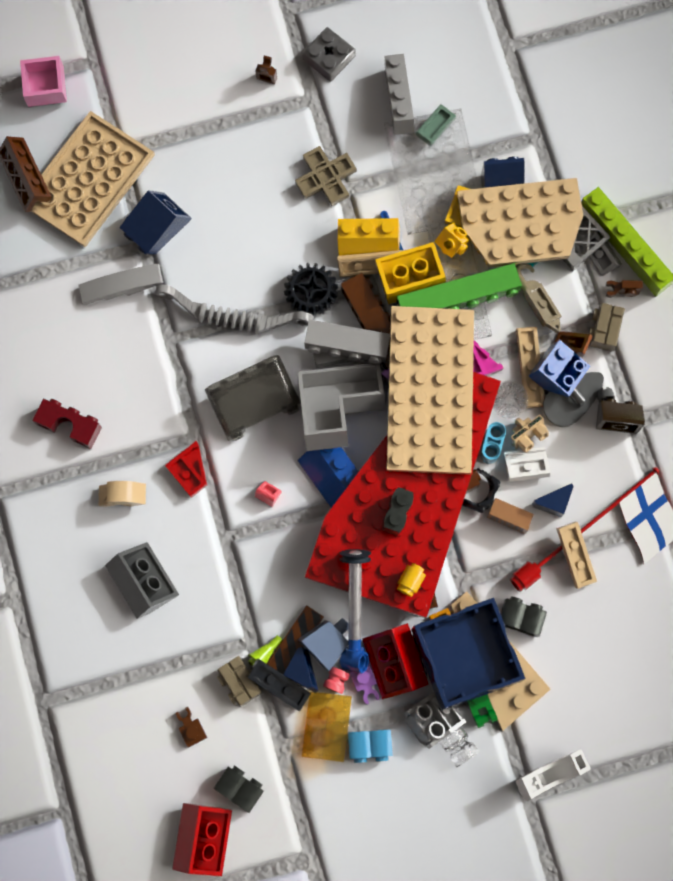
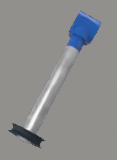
M348 549L339 552L342 555L339 560L349 563L348 647L341 654L340 666L344 670L364 673L369 665V655L367 652H364V647L361 646L362 563L371 561V558L368 557L371 555V552L362 549Z

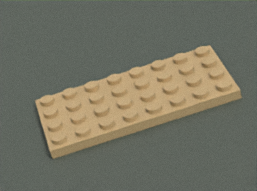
M391 306L386 471L471 474L474 310Z

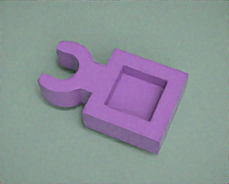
M368 665L364 673L349 672L357 692L364 691L363 700L366 705L369 704L367 699L369 694H374L376 700H379L378 692L372 689V686L376 685L377 682L370 665Z

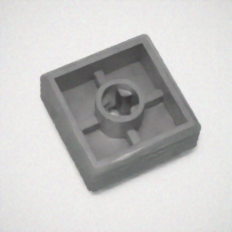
M326 27L302 52V56L306 63L331 82L356 56V49L329 27Z

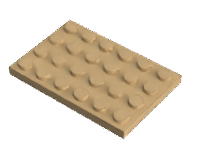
M90 111L41 174L52 196L50 201L36 202L30 212L83 247H86L155 156V153Z

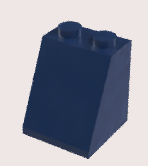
M148 190L119 228L124 231L123 235L128 240L134 241L138 245L137 248L146 255L156 254L192 218L164 192Z

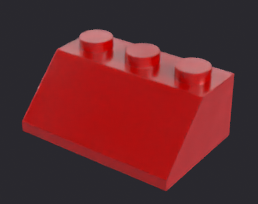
M408 623L362 638L382 700L429 685Z
M183 803L172 870L187 874L222 876L232 816L231 809Z

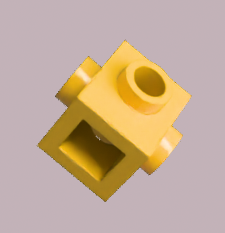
M452 223L444 227L434 242L445 255L452 258L458 254L461 256L465 253L470 239L464 229Z

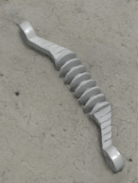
M158 284L155 290V295L160 298L175 299L200 323H203L205 318H207L208 324L211 325L213 319H215L216 326H219L221 321H223L224 327L227 328L229 322H231L232 329H235L236 325L239 324V329L242 331L246 325L248 332H251L252 328L255 327L256 334L293 322L301 326H308L309 320L314 319L312 314L302 311L273 318L259 314L257 319L254 318V313L251 312L249 318H247L246 311H243L241 316H239L238 309H235L233 315L230 308H227L226 312L223 313L222 306L218 308L217 312L215 311V305H211L210 309L207 310L206 303L192 302L181 292L168 285Z

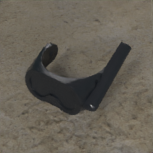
M477 468V472L483 475L489 483V493L480 503L464 498L462 506L483 513L491 506L494 495L500 486V481L486 471Z

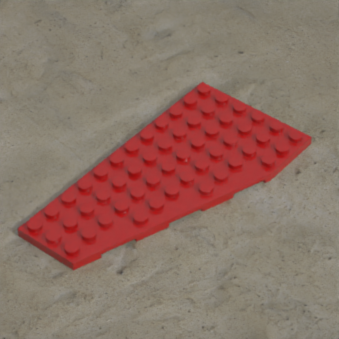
M473 372L471 474L386 471V435L325 516L305 575L306 579L349 593V563L339 560L342 557L339 552L348 549L367 550L371 552V555L368 556L371 558V561L362 563L361 597L427 618L499 390L500 380ZM400 487L413 492L414 498L412 506L406 513L405 526L396 536L383 531L382 523L389 510L390 499L395 490ZM414 563L424 569L423 573L426 576L417 593L409 597L397 590L399 585L397 583L406 566H412Z

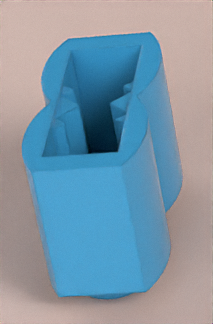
M391 730L348 732L349 758L354 759V763L367 762V758L375 757L376 761H389L388 756H393Z

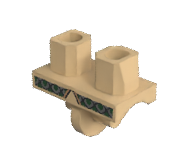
M539 415L532 421L530 418H526L524 421L521 418L515 419L517 426L512 429L514 435L511 436L512 446L515 449L520 448L527 453L534 447V443L530 438L534 435L540 441L547 438L549 431L544 425V418Z

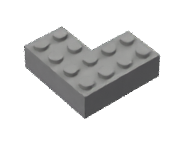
M370 363L298 372L306 451L347 447L348 438L345 414L385 410L380 364Z

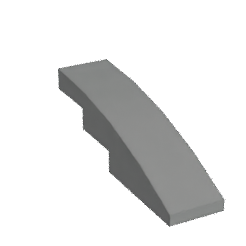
M152 264L137 267L79 284L82 304L88 305L101 299L110 300L124 294L129 296L162 284L163 279L160 265Z

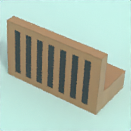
M495 498L487 518L526 534L534 514Z

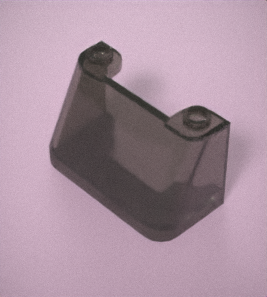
M279 355L267 358L205 389L209 403L228 441L241 439L246 428L280 412L292 415L298 412L301 407L300 399Z

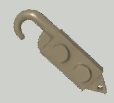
M527 263L518 264L516 269L522 284V294L541 325L559 334L561 331V314L543 285L535 280L526 281L521 274V270L524 268L532 273L535 271L534 268Z

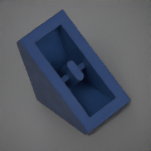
M571 483L535 499L532 505L534 508L562 517L574 486Z
M300 647L295 652L283 675L316 693L319 690L310 654L306 649Z

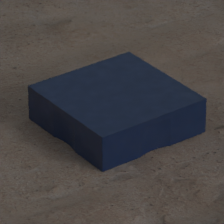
M494 598L468 606L455 614L443 615L414 625L411 629L441 711L520 683L526 679L516 652L507 638L505 624Z

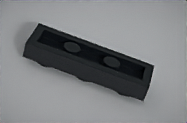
M258 658L246 675L247 678L299 712L311 694Z

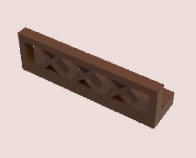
M6 136L0 147V160L24 212H30L36 202H49L52 196L25 139L22 137Z

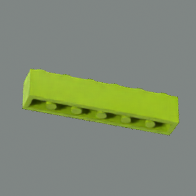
M599 186L583 197L581 201L583 208L611 237L608 240L654 296H658L673 283V273Z

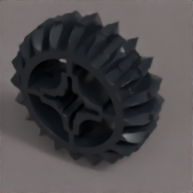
M307 262L304 269L302 265H299V271L293 269V276L288 275L287 280L289 282L284 283L286 288L284 295L288 296L286 302L291 303V309L297 308V311L312 312L314 317L316 316V311L323 315V308L330 310V304H335L336 302L333 298L338 296L336 291L338 284L335 283L336 277L331 276V270L325 272L324 265L320 269H318L317 263L310 267V264ZM309 277L306 282L298 283L303 278ZM320 278L323 280L328 288H323L322 285L316 282V279ZM312 283H313L314 289L312 290V292H311V294H310V297H309V292H308V290H310V287H312ZM294 291H299V294L305 295L306 302L300 300ZM325 296L320 301L313 303L315 298Z

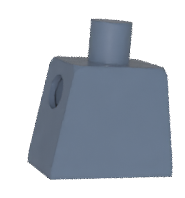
M343 618L335 625L325 620L300 637L298 641L324 669L329 671L348 646V640L343 634L349 629V624Z

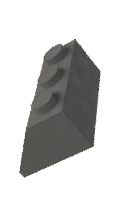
M148 542L116 554L105 565L137 619L155 611L179 595Z

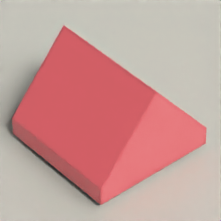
M264 481L256 489L255 497L273 507L282 491Z

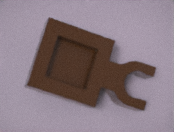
M186 707L185 709L188 714L185 718H182L179 712L175 714L184 724V726L179 728V731L189 748L208 737L199 719L197 718L192 721V713L189 707Z

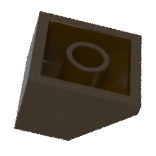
M604 399L598 405L597 430L637 434L645 425L643 405H637V402L625 401L624 403H617L614 399Z

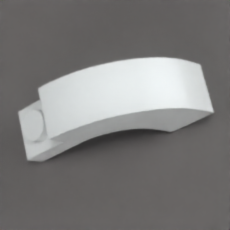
M580 749L527 773L515 782L524 801H527L558 784L582 775L590 770V767Z

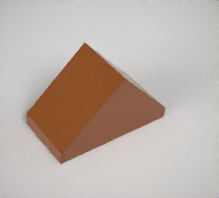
M560 331L554 343L561 340L578 356L583 358L592 335Z

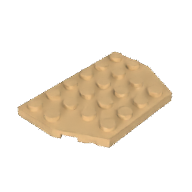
M577 178L457 191L462 229L466 231L468 238L475 246L474 248L481 254L488 267L569 258L583 218Z

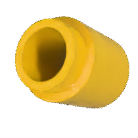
M414 563L412 566L407 565L397 583L399 584L397 590L412 597L414 593H417L426 576L423 573L424 569Z

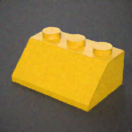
M338 219V255L400 250L399 219Z
M434 242L375 259L388 305L396 303L397 296L446 283V276Z

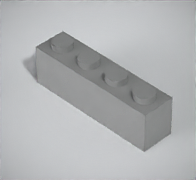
M404 54L384 56L385 76L394 135L414 133V116Z
M309 320L304 345L305 349H308L311 353L319 354L320 352H325L332 357L348 356L349 359L354 361L364 359L369 360L372 364L379 365L386 363L390 334Z

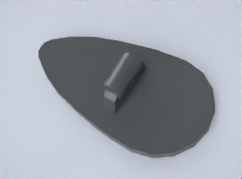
M600 372L586 373L569 397L549 391L543 402V411L546 418L552 424L559 427H567L576 423L598 397L597 393L603 386V374Z

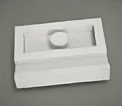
M545 447L532 448L527 453L523 450L504 452L509 482L550 477L551 472Z

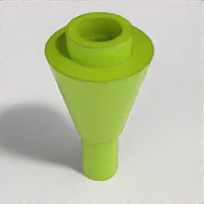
M276 635L268 644L248 654L250 665L253 666L257 658L267 664L274 649L283 640Z

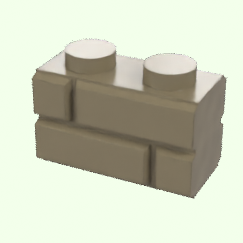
M601 303L598 309H594L592 320L595 321L594 328L590 327L589 334L592 335L591 347L602 348L607 351L615 350L625 311L624 308Z
M240 656L217 669L219 672L217 678L223 687L228 686L231 691L228 696L234 705L238 703L242 707L262 694L257 683L246 677L249 670Z

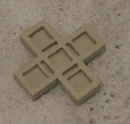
M318 146L303 154V159L311 172L296 179L295 183L305 199L323 190L331 206H334L349 197V193L341 180L357 172V168L348 153L329 161L321 146Z

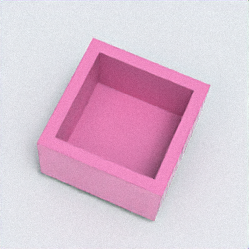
M60 56L20 60L23 97L28 107L67 102L64 66Z

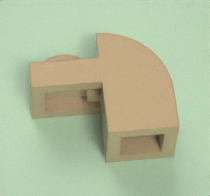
M109 481L105 485H99V506L124 505L132 507L146 504V484L132 481Z

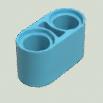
M494 422L487 429L480 454L481 459L487 464L495 463L501 453L506 435V429L502 423ZM497 429L500 431L501 436L498 438L493 437L490 431ZM493 449L496 455L489 457L486 455L485 450Z

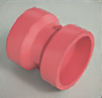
M332 667L328 672L329 677L324 681L323 687L343 694L345 689L344 682L349 679L350 674Z

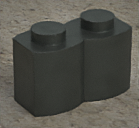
M400 487L395 490L389 502V510L383 519V531L396 536L402 531L407 519L406 513L413 503V492Z
M513 596L510 599L506 598L501 610V617L505 627L539 637L547 611L542 610L543 606L531 603L529 606L523 604L522 599Z
M234 765L233 768L228 766L213 789L250 813L264 792L261 789L263 784L254 778L249 781L243 777L245 772Z

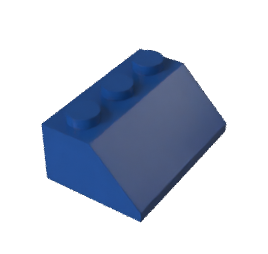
M342 447L306 451L297 460L331 508L359 472Z

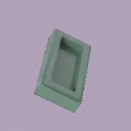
M440 104L417 130L416 136L431 147L456 119V115Z

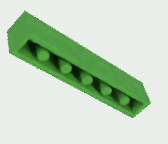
M515 263L397 296L396 303L397 306L444 309L467 307L471 309L477 307L482 302L492 303L503 296L507 298L516 296L520 292L522 284Z

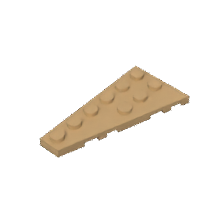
M465 592L451 604V608L455 614L477 603L468 592ZM511 642L510 644L516 652L526 679L520 683L488 694L502 731L551 690Z

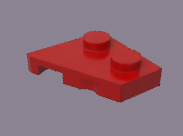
M197 441L165 465L191 498L207 486L201 452Z

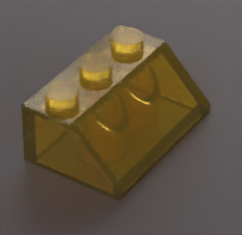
M310 692L301 757L344 762L352 696Z

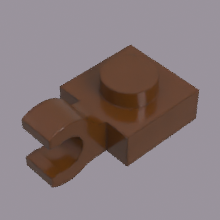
M264 55L263 64H258L256 67V79L275 85L277 69L271 66L272 57Z
M607 281L606 286L612 287L614 291H608L606 297H614L617 293L625 294L626 297H635L643 289V281Z

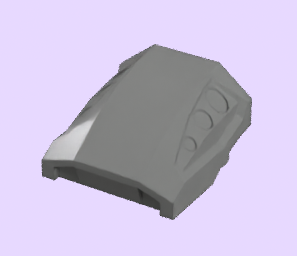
M434 692L404 713L407 725L418 741L428 749L466 723V720L460 717L454 707L441 711Z

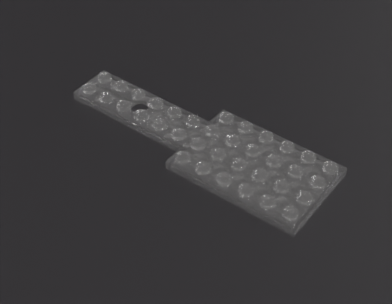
M461 108L450 110L456 115V119L431 147L416 136L417 130L431 114L414 117V133L394 135L392 121L384 122L407 234L427 231L430 243L434 242L444 227L448 226L444 223L457 186L479 189ZM471 240L467 244L468 249L461 256L458 254L452 258L445 255L434 242L446 276V282L452 281L455 275L467 277L478 273ZM485 302L479 303L475 308H467V310H474V340L491 337L492 332Z

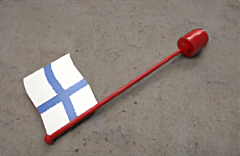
M657 467L652 468V472L580 529L581 533L585 532L619 504L625 524L640 550L643 565L673 541V509L663 493ZM562 545L538 564L527 561L512 574L510 578L512 585L519 592L523 589L527 590L541 578L540 573L542 571L540 567L563 549Z

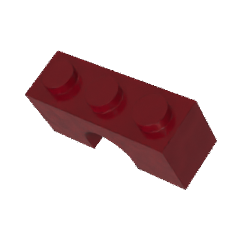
M43 398L32 421L55 433L61 423L71 422L73 424V430L69 436L71 440L92 449L102 429L98 419L90 415L84 417L80 415V411L72 407L66 409L61 406L62 403L52 398L50 401Z

